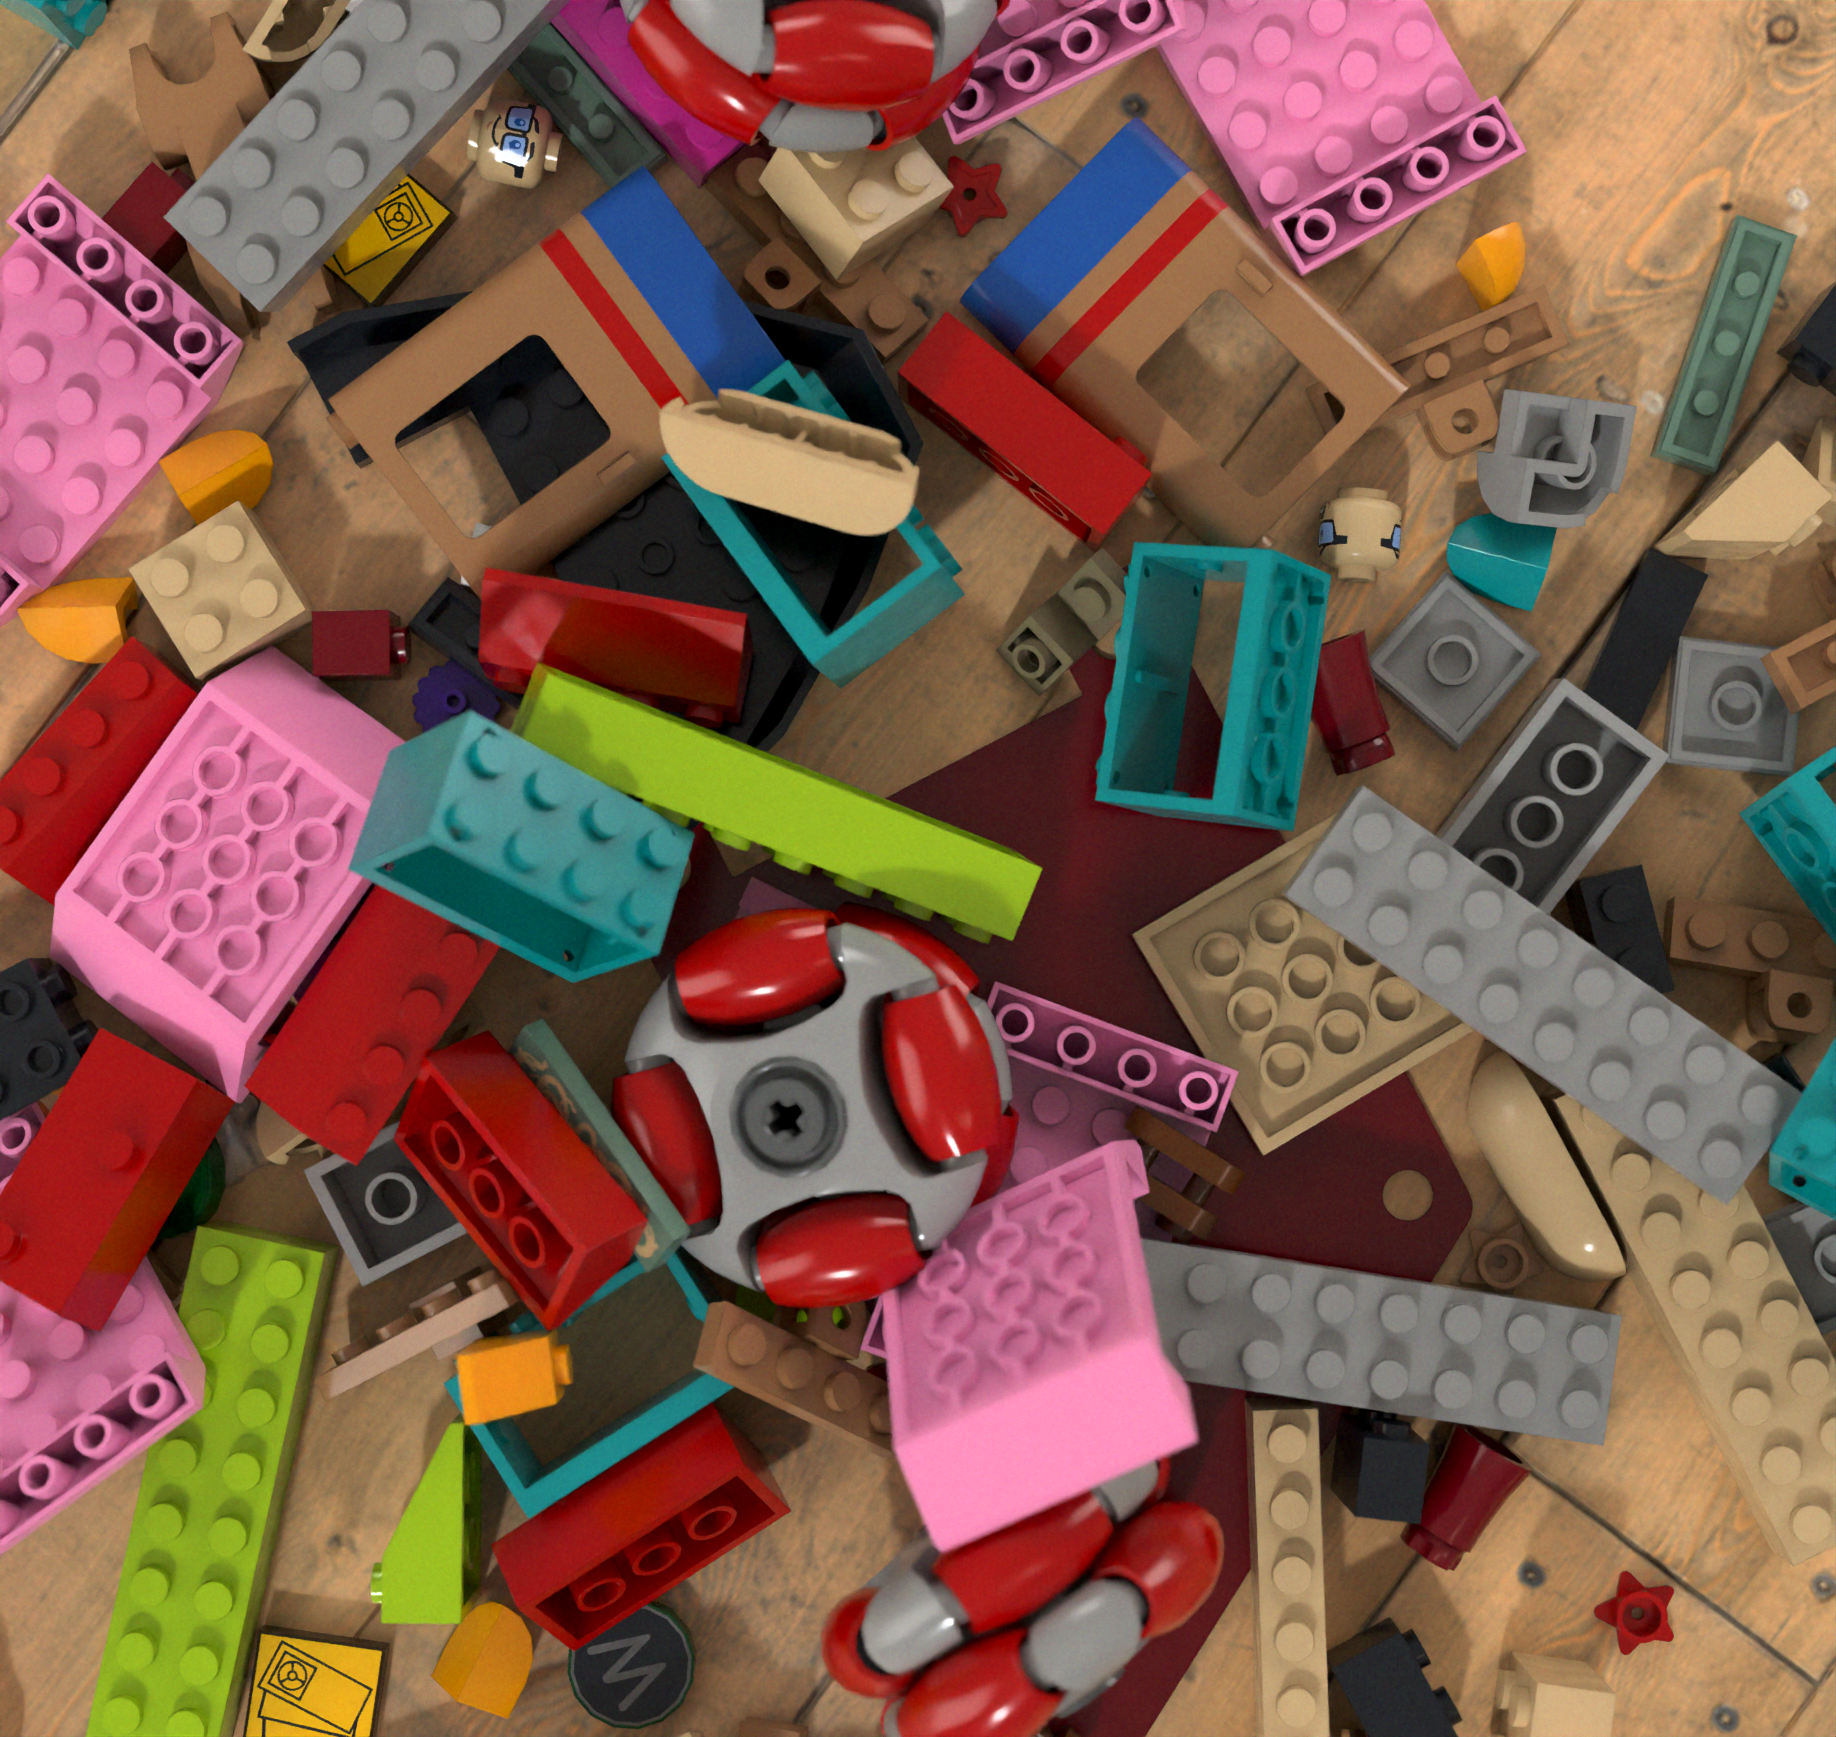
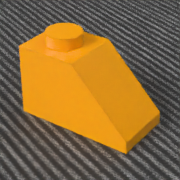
M556 1328L549 1332L546 1329L477 1338L456 1356L465 1426L480 1424L557 1404L565 1394L564 1385L573 1383L570 1347L568 1343L558 1345Z

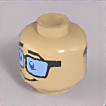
M494 98L489 102L485 111L476 109L474 112L468 138L467 159L476 162L479 175L488 181L534 189L542 182L545 170L558 171L564 134L552 132L553 120L546 108L505 98Z
M1363 487L1338 489L1337 498L1325 502L1320 509L1317 543L1319 560L1328 567L1338 569L1337 580L1353 583L1375 582L1376 571L1390 569L1399 561L1402 530L1401 509L1395 503L1388 501V492L1384 490Z

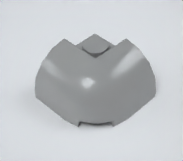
M1504 389L1494 452L1478 451L1477 478L1483 500L1494 515L1508 522L1557 528L1586 526L1585 519L1597 511L1609 493L1618 494L1626 471L1637 406Z

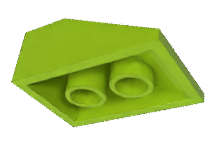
M462 1413L449 1424L382 1556V1563H374L371 1599L373 1603H381V1624H461L481 1596L483 1446L470 1425L465 1426Z

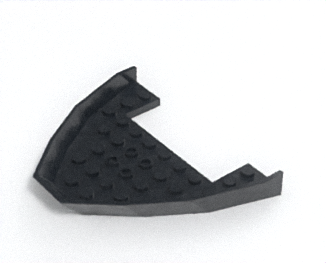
M473 291L343 312L287 341L292 353L304 364L329 414H332L335 410L331 406L329 398ZM742 300L785 361L789 360L802 378L813 370L848 415L852 423L873 428L897 438L901 442L900 453L911 462L913 467L916 465L923 441L863 329ZM530 335L402 429L396 435L395 444L400 449L472 411L519 503L522 505L604 444L609 438L610 429L547 342L541 336ZM360 443L352 449L348 448L359 468L374 462ZM672 472L550 561L560 581L746 613L748 615L754 653L740 723L723 721L722 727H705L707 729L768 752L785 735L820 674V671L811 664ZM735 500L832 633L851 620L869 589L891 530L876 535H856ZM662 710L664 712L684 719L685 714ZM628 793L627 797L643 805L642 798ZM690 817L687 827L683 828L692 831L701 821Z

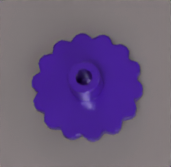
M447 661L443 667L437 665L431 667L428 677L420 678L418 681L419 692L413 695L412 703L417 708L414 713V719L417 723L423 725V733L469 710L496 724L494 717L501 710V705L496 700L498 695L452 661Z

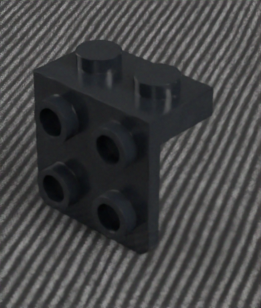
M26 958L0 972V1121L66 1086L99 1031L91 1020L83 1021L72 1000L77 996V990L72 978L59 963L53 965L50 958Z

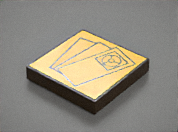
M408 173L323 264V267L370 308L382 306L458 217Z
M263 1625L258 1632L243 1737H376L390 1643Z

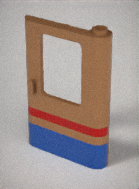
M1135 117L1128 122L972 282L960 299V303L1056 398L1112 442L1117 436H1120L1132 443L1146 456L1148 461L1143 467L1152 473L1147 487L1206 546L1269 549L1276 541L1267 532L1412 386L1139 117ZM1219 291L1229 293L1344 408L1343 418L1264 497H1254L1249 494L1138 384L1136 379L1139 369L1214 293Z
M642 165L328 400L335 411L326 419L349 449L360 443L455 568L482 600L485 567L533 575L671 472L661 458L668 453L660 431V410L665 405L681 397L685 405L701 401L718 400V389L747 392L782 365L785 359L650 172ZM530 335L541 336L605 420L610 429L609 438L604 444L482 535L475 538L467 537L461 532L398 450L395 444L396 435L524 338Z

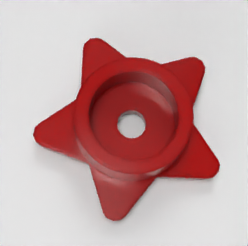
M956 155L948 159L947 178L954 188L939 209L947 211L950 217L953 218L957 234L961 238L966 237L977 223L985 219H1004L1008 215L1005 205L995 192L1002 173V167L998 163L974 169ZM968 189L973 190L976 194L972 200L964 198L963 194Z
M1623 1571L1619 1575L1616 1596L1596 1606L1594 1614L1598 1619L1616 1628L1618 1646L1623 1655L1630 1654L1640 1643H1648L1654 1640L1670 1642L1673 1640L1674 1634L1667 1622L1668 1614L1666 1608L1674 1594V1589L1669 1585L1644 1587L1630 1572ZM1635 1607L1642 1608L1643 1613L1639 1618L1632 1617L1631 1612Z

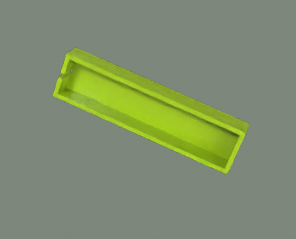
M537 662L510 730L512 734L621 794L627 796L629 793L642 798L643 805L682 827H687L690 817L704 822L703 828L712 832L711 837L727 845L749 851L752 841L764 845L763 851L774 856L773 861L787 868L809 875L813 865L824 868L822 871L824 875L834 879L833 884L847 891L870 898L873 889L876 888L882 891V897L894 902L893 907L926 921H930L933 911L940 913L939 918L954 925V931L989 944L993 934L1013 941L1043 869L1012 848L540 662Z
M214 1219L197 1226L178 1316L206 1367L203 1408L149 1446L85 1737H233L340 1245Z

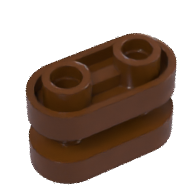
M1135 1105L1122 1127L1139 1137L1137 1143L1142 1150L1150 1192L1134 1199V1206L1140 1200L1159 1212L1160 1215L1155 1224L1186 1244L1189 1243L1193 1235L1206 1240L1219 1217L1203 1206L1216 1186L1234 1196L1247 1174L1160 1118ZM1160 1152L1194 1172L1182 1192H1179L1148 1172Z

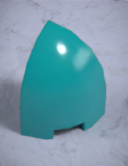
M1493 513L1473 516L1455 528L1447 542L1446 561L1455 578L1471 592L1494 602L1532 612L1548 570L1557 527L1508 522Z

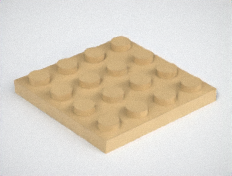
M1338 812L1130 934L1203 1058L1239 1071L1229 1097V1102L1263 1156L1474 1031L1473 1028L1281 894Z

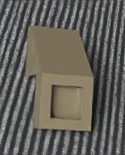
M1102 548L1054 596L1030 614L996 651L1032 690L1040 696L1123 618L1126 598L1124 576L1127 573Z

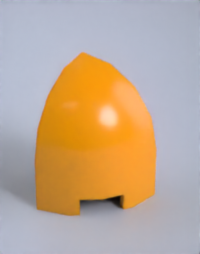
M1519 221L1506 224L1475 239L1456 263L1457 268L1482 311L1507 301L1513 295L1524 274L1526 241Z
M238 429L210 433L186 444L158 461L176 494L197 525L236 501L241 502L250 509L254 508L260 502L271 483L273 460L268 444L257 434Z
M133 577L93 578L70 581L48 588L16 610L26 631L43 648L66 660L91 664L108 663L131 638L127 636L126 609H138L136 584Z
M493 1601L476 1606L465 1617L463 1622L457 1626L450 1637L431 1677L455 1701L508 1719L526 1684L532 1665V1636L523 1619L506 1606Z

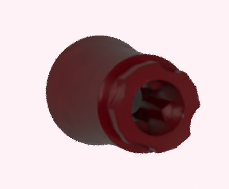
M1365 629L1321 644L1310 719L1316 730L1323 752L1330 753L1331 763L1337 776L1367 768L1395 755L1391 740L1386 733L1390 730V726L1380 701L1371 668Z
M1454 1423L1443 1453L1425 1486L1421 1524L1407 1523L1400 1534L1401 1540L1436 1566L1447 1571L1448 1569L1454 1571L1464 1553H1470L1484 1530L1507 1499L1534 1469L1510 1448L1472 1425Z

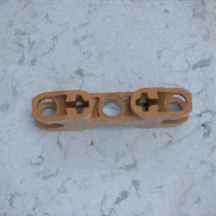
M227 11L210 17V31L214 41L215 59L209 72L195 83L178 85L172 82L166 67L160 62L157 53L149 49L147 43L129 49L136 92V109L157 160L166 171L190 162L196 181L276 95L271 79L260 66L257 59L242 51L247 42L236 21ZM186 240L199 282L213 300L228 328L245 342L244 347L261 341V328L257 318L256 307ZM322 266L303 287L316 310L322 311L323 315L327 316L340 311L341 306L336 278Z

